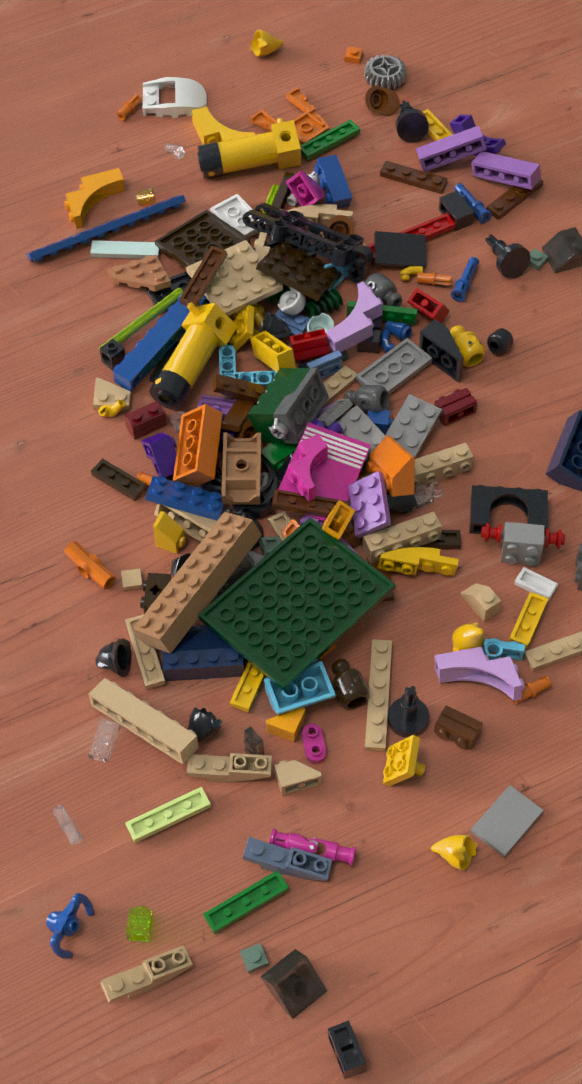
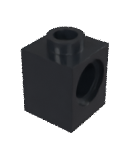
M113 338L99 348L102 363L112 371L126 356L125 348Z

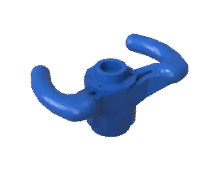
M76 893L63 911L51 912L47 917L46 925L51 932H54L50 939V946L53 952L60 958L69 959L72 957V952L63 950L60 947V943L65 936L70 937L77 932L79 922L76 914L80 904L84 905L88 916L94 914L93 905L84 894Z

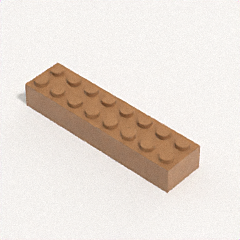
M228 512L222 514L133 628L143 644L170 654L199 618L198 614L209 605L262 536L252 519Z

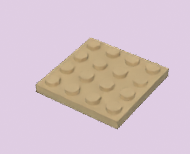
M244 240L225 249L228 256L204 295L210 303H216L229 316L246 308L248 305L257 303L282 291L283 285L281 282L256 270L257 264L262 259L251 245ZM202 260L186 267V272L191 278Z

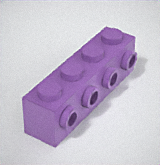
M479 126L416 148L424 172L487 150Z
M483 151L471 162L473 176L530 190L541 179L540 164Z

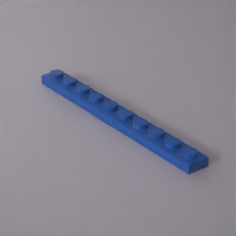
M177 195L26 253L27 258L37 262L44 259V255L49 254L53 256L58 254L60 249L65 248V250L74 248V244L78 242L81 244L87 243L91 237L96 236V238L105 236V232L109 230L111 232L118 231L122 225H134L138 219L142 218L143 221L151 218V214L156 212L159 215L167 212L166 209L169 207L175 209L182 206L181 203L186 201L184 195Z

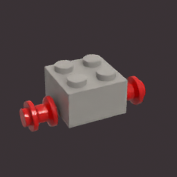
M505 522L504 530L501 532L502 524H498L495 528L490 527V524L486 523V527L482 526L481 538H484V542H488L489 539H495L497 543H500V539L503 538L501 562L507 564L539 566L543 545L544 548H547L549 544H554L557 549H560L561 545L565 544V534H562V530H558L557 533H551L546 528L544 534V525Z

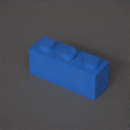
M337 155L318 158L314 171L319 177V185L324 191L326 204L337 205V208L349 206L353 197Z

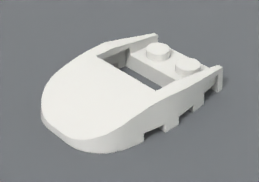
M164 77L143 83V116L156 113V117L172 115V118H178V115L181 114L192 116V110L207 106L206 91L195 80L180 77ZM164 86L175 88V103L159 104V89H163Z

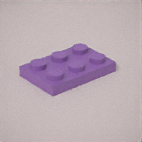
M377 471L348 485L351 508L355 510L353 523L356 537L362 538L391 525L382 472Z

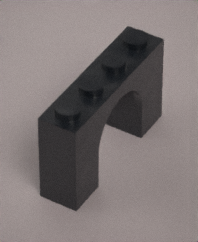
M472 485L469 534H481L482 526L486 527V523L490 524L491 511L500 505L518 507L524 512L527 524L544 525L545 534V530L548 528V490Z

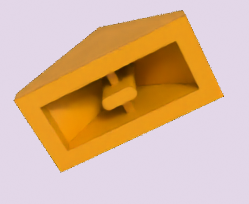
M339 500L324 521L322 530L339 540L355 510Z
M305 708L295 709L267 719V732L294 743L305 721Z

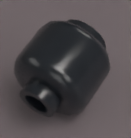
M504 328L495 330L487 339L488 348L495 354L505 353L513 345L512 334Z

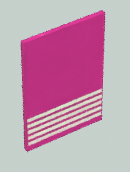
M308 422L300 442L318 434L328 446V458L316 466L311 474V479L316 486L315 496L348 501L350 498L348 485L357 481L371 445ZM298 446L290 463L299 459L297 456ZM288 466L279 490L299 493L297 486L288 479ZM307 515L321 521L326 520L325 517Z

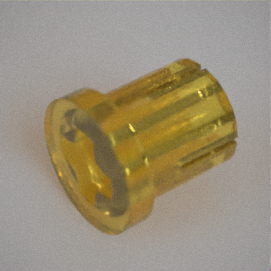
M152 187L136 192L139 205L151 202L152 204L156 203Z

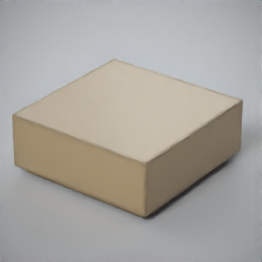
M140 568L121 571L124 591L143 588Z

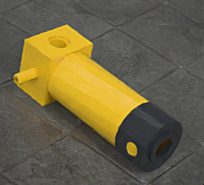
M279 118L277 123L271 124V132L197 145L199 167L204 178L277 163L279 170L301 165V147L294 120L284 122L282 118Z
M191 302L187 305L190 312L181 325L186 330V333L149 391L151 397L165 408L171 410L181 409L216 347L227 345L237 328V325L216 303L196 307Z

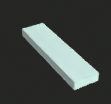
M92 241L90 255L91 257L133 259H143L150 255H157L159 259L160 249L155 245V242Z

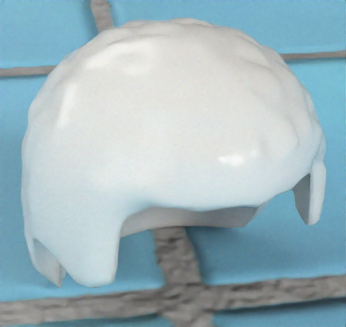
M290 287L291 290L281 296L278 307L285 314L296 315L304 309L306 301L304 294Z

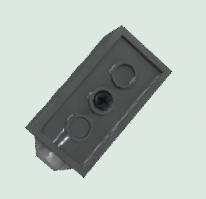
M280 368L273 378V382L268 384L265 393L259 397L257 405H254L248 413L255 432L261 433V443H299L308 422H313L329 398L318 368Z

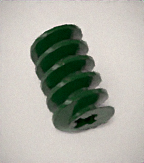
M333 288L331 291H327L318 302L314 299H308L305 302L304 309L308 317L312 318L315 315L319 316L321 312L327 314V310L333 313V307L338 311L340 309L339 305H343V300L338 290Z

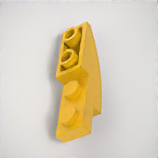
M410 547L381 554L378 568L406 575H416L417 569L425 572L455 576L459 559L440 556V549Z

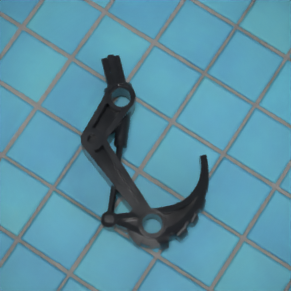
M263 461L264 469L269 475V480L260 489V503L262 504H232L233 514L238 515L241 511H245L260 519V516L271 514L274 511L272 509L274 491L279 489L280 482L275 470L268 461ZM216 463L215 478L200 484V488L222 495V473Z

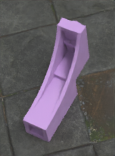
M364 281L357 284L358 300L351 314L343 322L326 331L328 344L334 352L338 350L342 352L373 336L372 328L374 324L372 320L382 315L383 303L381 299L374 295L372 288L367 286Z
M482 647L434 655L435 672L439 683L451 681L481 682L498 688L513 701L521 699L524 682L522 678L519 679L518 667L516 664H513L511 657L489 660L488 655L484 654Z

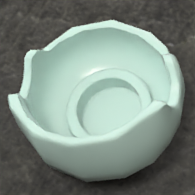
M325 313L313 316L307 324V332L324 329L326 333V331L334 327V321L331 316Z

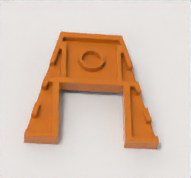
M299 87L286 94V99L304 112L293 119L300 145L329 131V126L320 114L318 115L315 112V108L309 104L307 97L300 92ZM260 110L250 117L251 123L270 132L271 124L277 123L264 110Z

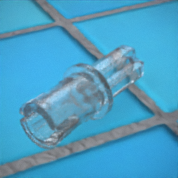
M63 805L56 806L53 809V813L61 825L60 830L64 831L71 845L80 843L83 837L75 826V820L70 818Z

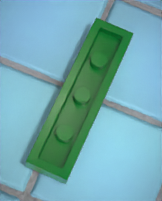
M350 119L300 145L301 155L308 161L360 134V128Z
M348 301L347 317L351 314L357 302ZM383 305L382 322L392 321L416 326L418 309Z
M277 870L203 913V917L215 935L289 891V887Z

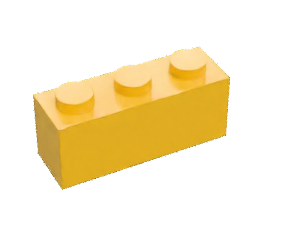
M267 331L250 337L254 356L276 372L280 368H296L292 348Z

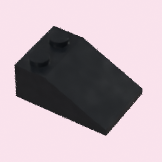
M434 319L420 331L419 348L432 357V364L459 383L462 377L464 358L449 329Z

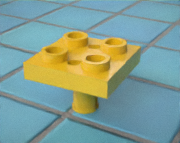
M248 305L239 312L234 320L232 319L237 328L228 343L235 348V352L250 337L259 334L258 330L253 329V306Z
M412 735L389 746L386 753V766L383 771V784L390 787L414 776V774L421 776L424 773L425 765L416 761L420 742L419 737Z

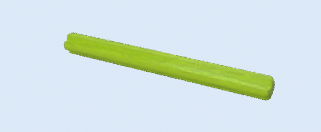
M177 288L112 338L119 344H122L171 305L175 304L184 291L181 288Z

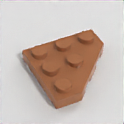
M150 255L140 260H133L129 263L107 269L113 284L119 285L122 282L134 288L144 286L149 287L151 291H158L172 286L171 280L157 255Z

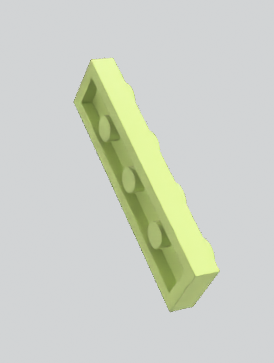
M200 787L127 821L125 824L134 843H137L211 808V803L203 788Z

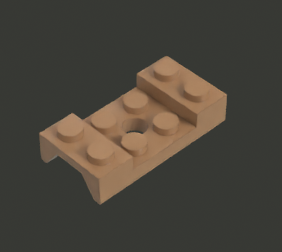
M223 433L222 504L260 505L261 433H256L251 438H234L229 433ZM245 464L246 468L239 469L237 468V465Z

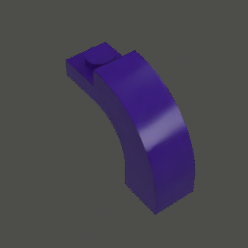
M459 115L450 123L454 134L476 127L472 115ZM483 135L487 149L483 152L497 154L506 145L504 139L489 138Z

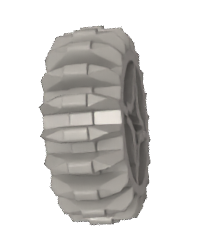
M376 55L375 58L367 61L364 68V77L367 84H370L371 87L380 86L395 90L396 87L404 84L407 77V68L404 61H401L399 57L395 58V55Z

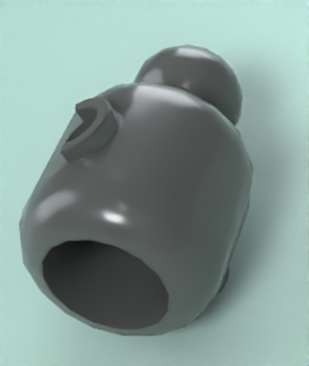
M374 273L366 279L365 284L372 288L374 295L381 299L383 305L396 307L401 305L402 297L397 293L396 285L385 275Z
M362 385L356 391L349 390L344 395V399H350L353 405L351 407L357 405L365 414H368V411L378 413L387 410L390 402L389 392L382 385Z

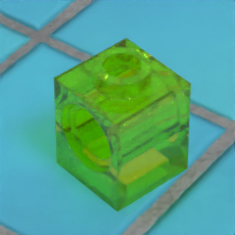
M145 906L129 908L126 928L128 941L150 942L153 922L151 909Z

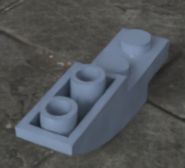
M249 837L242 858L243 860L262 865L261 869L271 872L278 870L280 874L320 881L328 880L332 859L291 847L289 850Z

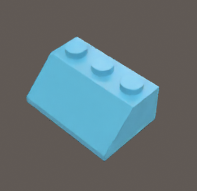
M322 661L314 663L285 691L269 678L264 679L265 692L272 709L277 715L336 697Z

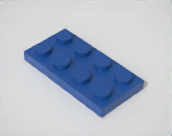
M161 476L152 477L145 500L216 521L219 520L223 508L221 494L205 491L200 487H191L182 482L170 481Z

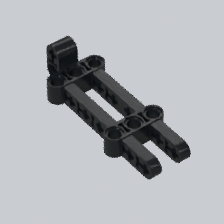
M261 203L254 210H249L243 214L242 220L246 226L267 233L274 242H288L330 259L331 264L337 267H345L350 263L348 275L353 282H360L370 272L373 251L363 245L364 238L360 235L343 234L303 218L301 212H288L267 203Z

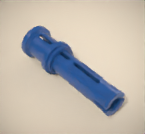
M458 183L454 187V191H458L465 198L466 203L474 209L480 223L488 222L492 217L491 211L486 210L484 204L481 201H477L462 183Z
M470 257L461 278L455 283V289L451 291L452 299L457 302L465 300L466 292L471 287L470 281L479 264V260L476 257Z

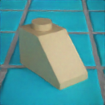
M475 583L460 593L462 598L483 622L500 612L501 599L488 586Z
M283 760L274 765L275 776L282 796L322 785L321 772L296 760Z

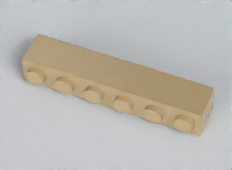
M104 678L88 693L92 707L182 765L199 748L195 732L185 729L178 721L166 717L162 711L155 710L146 701L139 700L132 692L120 688L116 682H111Z

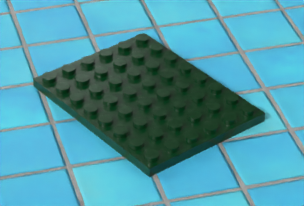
M310 517L198 614V617L279 688L285 691L395 590L396 584L340 540L323 531L322 526Z

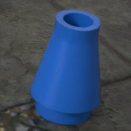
M387 321L385 329L389 330L391 334L401 341L406 338L409 339L412 334V328L409 327V324Z

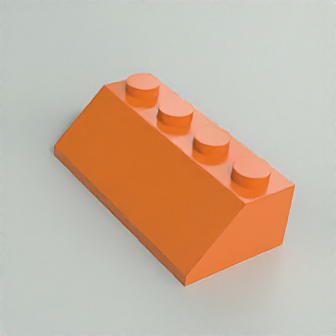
M204 404L182 415L173 476L174 482L204 484L215 478L223 412Z
M386 436L368 455V462H366L367 473L371 475L377 471L382 472L386 491L392 497L413 495L415 457L391 436Z

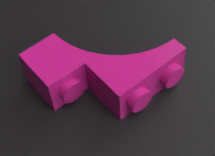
M318 434L298 443L297 456L299 459L289 463V472L287 473L290 482L297 486L299 493L302 496L304 495L308 501L315 499L316 486L311 479V474L316 466L328 458V446Z

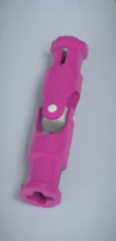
M274 828L269 841L270 844L289 850L291 847L313 854H316L319 848L318 842H322L326 846V852L324 855H321L322 857L332 859V862L336 860L347 862L349 866H353L356 854V847L354 846L352 848L343 847L339 843L318 838H309L308 840L300 834L277 832V829Z

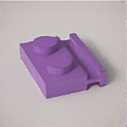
M201 395L197 408L204 404L214 408H221L223 420L236 399Z

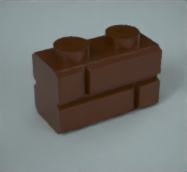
M445 705L435 723L434 732L441 739H450L458 747L471 750L482 731L483 723Z

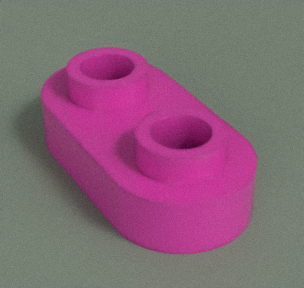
M308 724L302 730L306 759L312 764H320L326 758V747L322 729L316 724ZM314 731L315 734L310 735L309 732ZM315 749L319 750L318 753H313L312 751Z

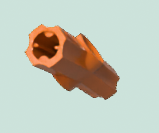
M72 541L67 545L64 554L77 565L78 571L85 578H91L103 589H109L116 580L115 575L103 566L95 554H90L77 541Z

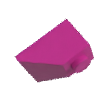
M303 170L286 181L301 207L313 205L325 197L321 187Z

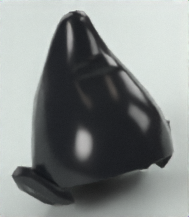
M195 707L190 714L187 730L190 729L195 732L198 742L208 740L220 730L222 720H217L212 715L213 713L207 712L205 708L199 710Z

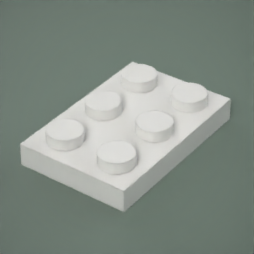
M238 194L210 208L211 213L247 237L260 232L243 223V214L253 209Z

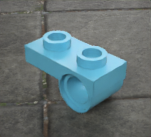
M485 638L483 652L488 655L489 660L511 657L512 660L522 661L525 644L515 641H500L496 638Z

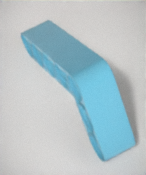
M225 345L219 349V370L221 375L268 386L270 382H273L276 371L236 372L235 348L231 345Z

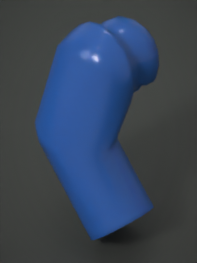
M384 329L381 333L380 341L383 351L387 353L395 345L389 343L390 331Z

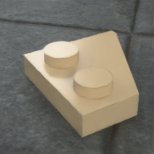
M96 378L93 399L94 410H99L103 405H114L119 399L123 400L126 404L122 410H130L131 392L101 378Z

